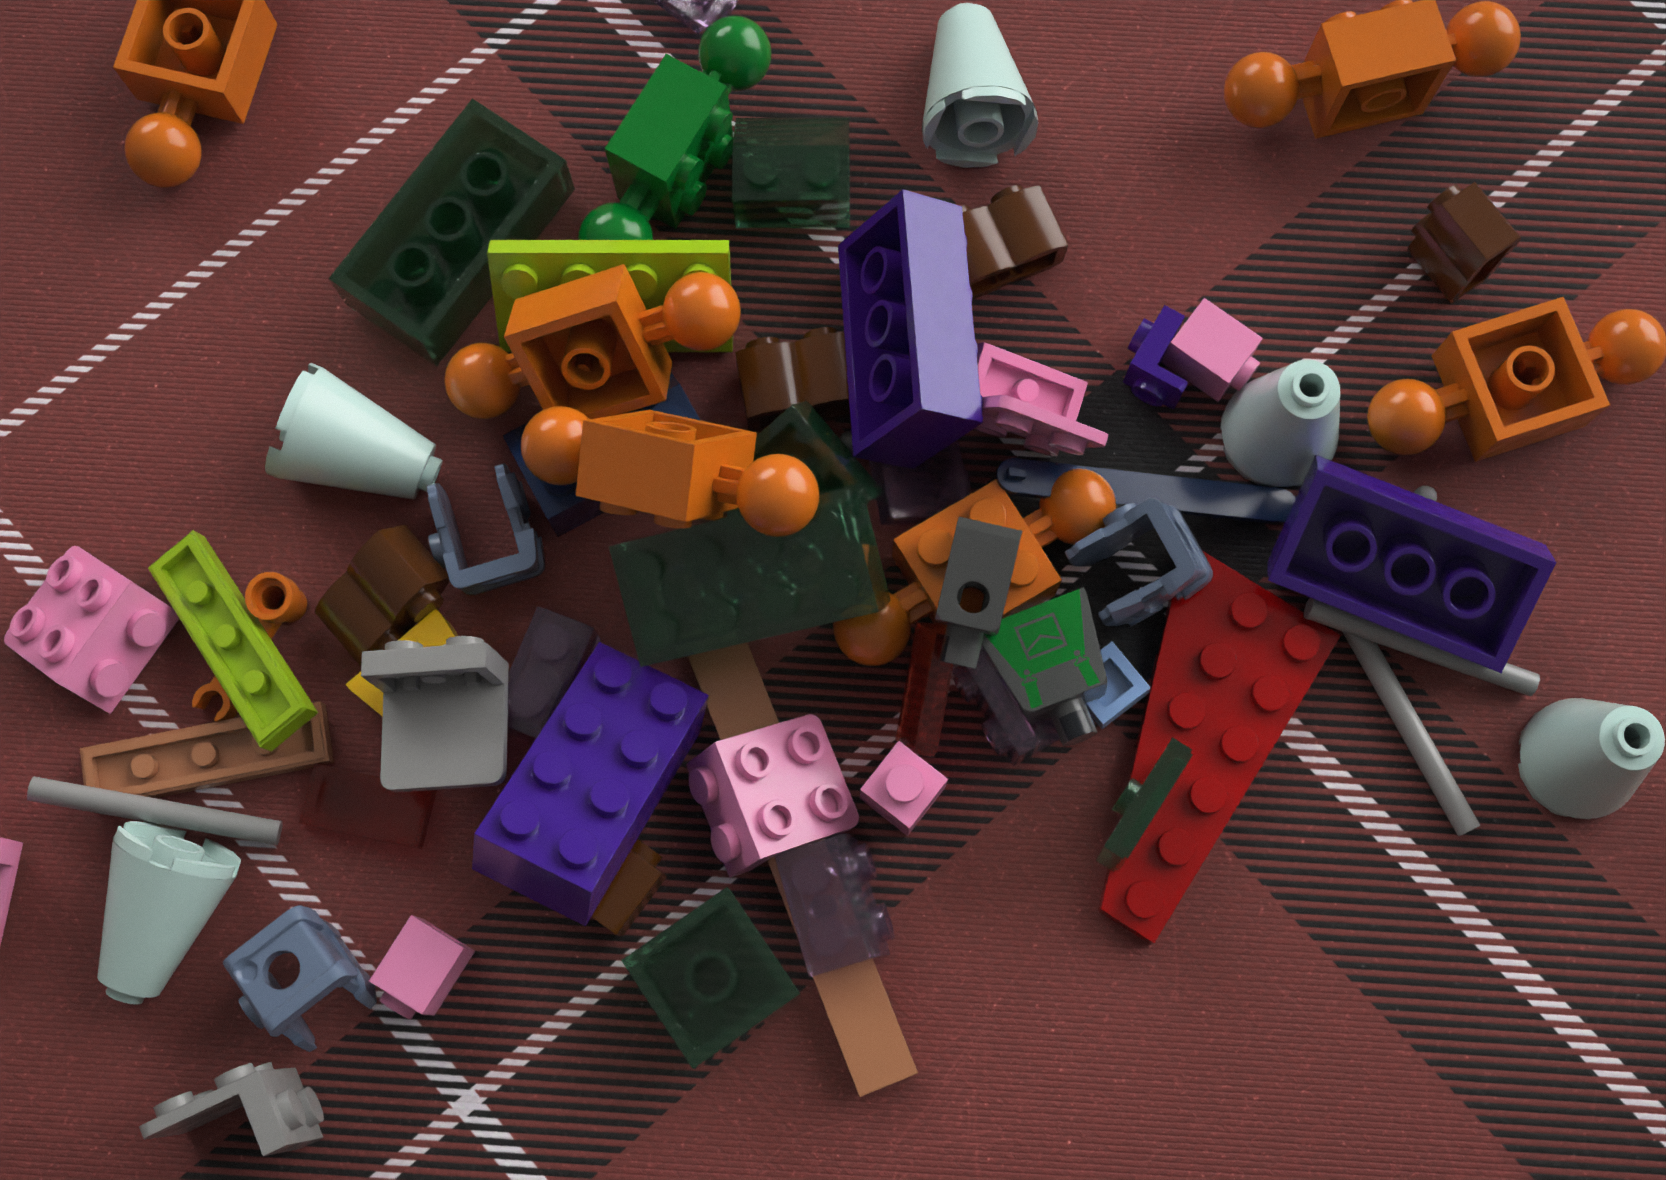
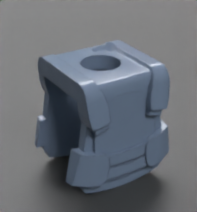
M505 463L496 465L494 468L519 553L480 565L468 567L455 514L443 487L439 483L426 486L428 502L437 533L428 536L432 555L443 569L446 568L450 583L468 595H477L535 578L541 575L545 569L542 537H538L537 531L533 528L531 529L528 518L531 512L522 481H518L515 473H511Z
M1156 498L1146 499L1138 505L1129 503L1112 511L1103 518L1104 528L1096 530L1065 551V555L1071 565L1079 567L1091 566L1096 562L1111 557L1128 546V543L1155 528L1176 566L1175 569L1141 589L1134 590L1106 605V608L1098 613L1102 623L1106 626L1130 624L1132 627L1162 610L1164 607L1163 603L1174 597L1177 601L1182 598L1185 600L1189 599L1208 585L1213 577V570L1181 512L1176 507L1162 503Z
M302 905L295 906L283 913L223 961L224 967L244 994L239 998V1004L248 1018L258 1028L263 1029L265 1027L270 1036L278 1037L283 1034L294 1045L308 1052L317 1048L314 1043L316 1039L301 1015L335 988H345L354 995L356 1000L369 1009L377 1003L375 985L369 982L371 977L362 969L341 939L340 932L331 923L320 918L315 910ZM285 953H292L298 958L300 973L297 980L291 986L282 989L268 970L276 957Z

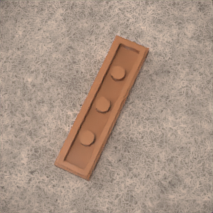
M321 701L313 703L318 714L272 752L259 747L241 717L80 748L83 782L85 786L160 798L334 764L326 705Z

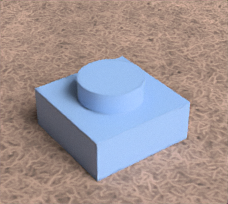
M1112 641L1100 650L1107 677L1106 693L1099 699L1085 703L1091 717L1101 729L1105 728L1150 693L1151 689Z

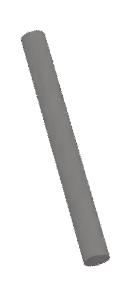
M1311 597L1306 603L1304 618L1527 696H1532L1538 688L1540 681L1538 673L1506 663L1502 673H1499Z
M1343 632L1456 834L1461 836L1479 827L1480 823L1378 644Z
M35 776L31 779L27 791V800L32 802L278 845L283 822Z

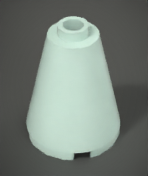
M960 3L947 10L938 21L922 123L923 142L927 149L929 145L935 149L936 158L945 164L963 168L987 167L998 163L997 154L1012 148L1014 149V156L1024 151L1036 137L1038 117L1034 103L991 11L978 4Z
M1300 360L1246 383L1240 391L1237 390L1229 400L1221 417V429L1226 458L1243 478L1259 486L1266 487L1301 486L1315 455L1328 460L1333 459L1339 440L1340 384L1337 376L1328 366L1321 362Z
M310 363L308 364V372L303 370L298 376L279 416L275 429L281 431L279 440L283 441V446L281 450L269 446L265 471L267 474L280 479L415 499L420 489L427 492L426 486L435 483L443 460L433 456L436 444L323 367Z
M1584 698L1559 700L1535 713L1521 731L1519 744L1521 743V763L1518 764L1520 778L1531 796L1554 814L1580 819L1606 816L1615 812L1629 801L1662 755L1665 746L1662 726L1656 717L1640 707Z
M137 821L125 822L123 828L118 826L112 842L97 975L98 980L107 987L106 994L109 997L123 1003L142 1004L145 998H153L160 995L237 877L241 859L233 851L205 838L201 847L184 839L186 831L174 827Z

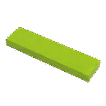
M192 530L148 567L260 748L272 752L318 714V711L258 618L248 610L244 596L205 536Z

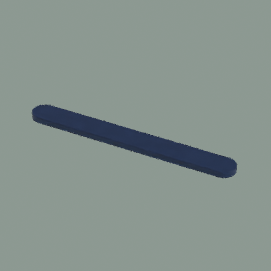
M1018 458L1006 459L998 466L995 472V479L999 486L1008 495L1048 498L1051 496L1052 487L1060 475L1066 471L1079 468L1098 473L1110 484L1115 494L1116 507H1122L1129 503L1138 505L1146 499L1156 498L1162 503L1176 507L1181 514L1279 525L1285 524L1296 499L1290 491L1283 488Z

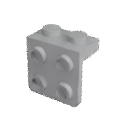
M455 636L448 638L446 645L423 647L421 643L415 641L398 640L386 643L385 650L362 651L361 677L383 692L380 781L384 788L391 792L497 786L505 780L507 775L509 663L484 642L483 639L474 636Z
M272 1062L256 1067L252 1063H248L219 1075L214 1079L217 1090L204 1091L194 1096L192 1091L172 1097L153 1107L157 1118L139 1126L144 1140L180 1135L244 1106L263 1156L301 1149L324 1138L318 1125L323 1122L324 1115L315 1092L309 1086L303 1087L296 1068L274 1069Z

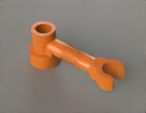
M264 572L255 576L249 582L245 591V603L248 610L258 618L271 640L283 622L299 620L307 609V598L299 590L296 583L276 572ZM285 595L284 602L279 607V601ZM214 676L210 683L201 686L195 692L192 699V707L201 710L205 709L211 698L219 693L222 696L223 705L220 711L217 712L214 721L233 719L238 711L216 676Z

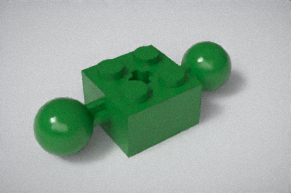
M726 16L713 22L703 33L698 47V59L703 72L665 54L605 147L614 187L620 202L605 203L589 212L581 223L578 240H653V233L649 224L651 217L676 229L685 214L692 216L698 210L707 191L705 182L715 167L722 169L727 164L736 145V139L733 137L732 130L733 113L730 112L728 96L731 91L747 90L758 84L766 75L771 63L772 53L769 39L756 22L742 16Z

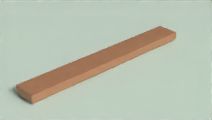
M736 614L680 636L700 689L709 695L707 707L720 740L779 723ZM822 839L777 854L767 860L859 1097L918 1074L826 840Z

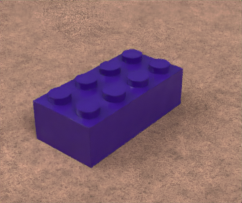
M902 189L838 245L853 457L914 469L983 423V398L980 394L977 364L978 345L974 334L973 294L969 283L966 252L967 237L964 232L962 206Z
M1315 455L1267 562L1268 581L1499 673H1502L1556 565V561L1546 544L1318 455Z
M599 642L474 833L472 869L586 926L701 731L709 695Z

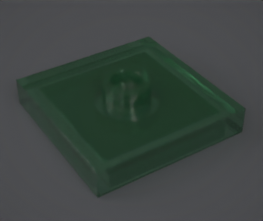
M1172 738L1145 782L1142 784L1134 778L1130 780L1112 809L1123 817L1096 859L1097 862L1113 872L1120 870L1193 756L1191 754L1192 749Z

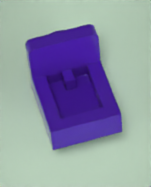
M1164 305L1154 323L1144 318L1127 348L1135 353V356L1129 365L1123 383L1132 387V393L1141 401L1156 407L1165 405L1175 409L1188 382L1159 365L1170 342L1178 333L1185 316Z

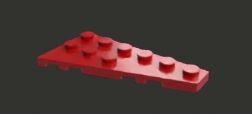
M1204 551L1203 553L1213 570L1211 581L1187 600L1182 598L1177 601L1174 597L1168 602L1164 630L1149 685L1151 689L1150 693L1147 694L1136 742L1135 757L1125 790L1119 827L1114 839L1098 908L1099 912L1150 945L1156 942L1341 636L1323 624L1304 618V612Z

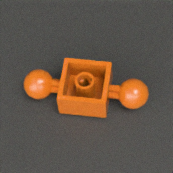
M264 0L136 1L113 68L137 100L160 105L157 113L146 115L137 120L129 129L125 139L124 150L127 163L134 174L142 181L156 187L170 188L185 183L195 174L202 156L199 137L191 127L195 113L244 124L278 25Z
M1396 0L1385 5L1380 10L1359 15L1352 11L1342 12L1321 23L1303 63L1291 65L1283 57L1270 52H1256L1240 59L1234 64L1226 77L1224 100L1231 115L1240 123L1250 127L1264 128L1281 122L1293 110L1297 100L1303 99L1315 139L1421 115L1425 112L1452 66L1461 73L1473 77L1490 76L1507 67L1514 59L1520 46L1521 33L1519 23L1508 8L1491 1L1475 2L1463 7L1452 17L1446 29L1436 0L1412 2V0Z
M625 264L515 299L504 334V338L512 353L509 354L503 348L490 343H474L460 349L451 358L445 371L444 383L446 393L452 404L459 411L478 419L494 418L505 413L516 402L521 387L527 385L531 386L543 410L555 406L570 407L582 412L589 419L624 414L666 401L672 368V360L663 343L674 339L682 346L697 351H708L722 346L734 335L738 328L741 317L740 302L735 290L726 280L715 274L696 272L677 280L668 290L663 305L647 310Z
M1564 296L1452 331L1432 354V359L1444 387L1434 389L1430 385L1414 379H1400L1385 385L1375 394L1369 405L1367 413L1368 428L1374 440L1385 450L1399 455H1413L1431 447L1441 436L1445 423L1458 419L1474 461L1477 462L1585 427L1610 406L1598 375L1611 383L1620 385H1632L1650 378L1658 371L1665 360L1666 334L1661 324L1650 314L1636 309H1621L1609 313L1600 319L1591 330L1588 340L1583 342Z
M555 406L544 409L533 416L527 423L521 437L523 460L530 472L538 479L552 485H570L577 482L576 496L599 501V509L601 511L616 515H635L637 511L654 514V523L664 527L690 528L692 527L693 520H719L723 518L724 512L739 508L743 519L754 530L767 536L783 537L802 530L814 517L819 504L817 480L808 466L799 459L785 454H770L753 462L757 432L654 410L589 419L576 409Z
M1079 468L1072 469L1057 478L1052 487L1050 497L1040 498L1038 510L1022 518L1006 491L999 486L995 479L893 539L892 558L909 585L894 594L881 589L869 588L848 596L839 606L833 624L835 640L840 650L849 659L861 665L879 666L897 658L905 649L910 638L911 625L928 615L944 640L947 625L936 623L935 617L958 517L1022 531L1002 618L1044 603L1055 596L1062 579L1042 548L1057 539L1064 543L1075 545L1076 542L1096 530L1104 528L1103 518L1116 510L1117 506L1113 489L1101 475L1094 471ZM976 588L964 589L960 607L969 613L980 612L984 594Z

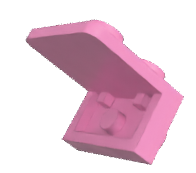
M986 342L977 344L980 394L983 398V423L974 429L998 437H1006L1007 431L1026 438L1025 448L1054 457L1058 456L1059 451L1083 455L1085 448L1105 447L1108 439L1107 433L1076 421L1088 382Z
M73 546L51 565L46 579L28 604L19 609L13 616L10 627L4 636V643L59 685L111 714L178 622L179 617L172 607L79 546Z
M808 714L716 741L686 764L689 771L690 791L696 802L702 805L711 828L713 851L717 858L724 862L729 878L749 872L777 854L843 833L858 824L859 814L823 724L815 715Z

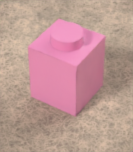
M1204 298L1170 342L1161 362L1219 402L1230 386L1240 391L1256 371L1260 362L1252 356L1263 338Z
M898 741L860 789V799L908 836L945 789L948 779Z
M411 915L369 982L384 990L379 1001L403 1017L411 1020L416 1011L422 1015L435 1016L475 950L427 920Z

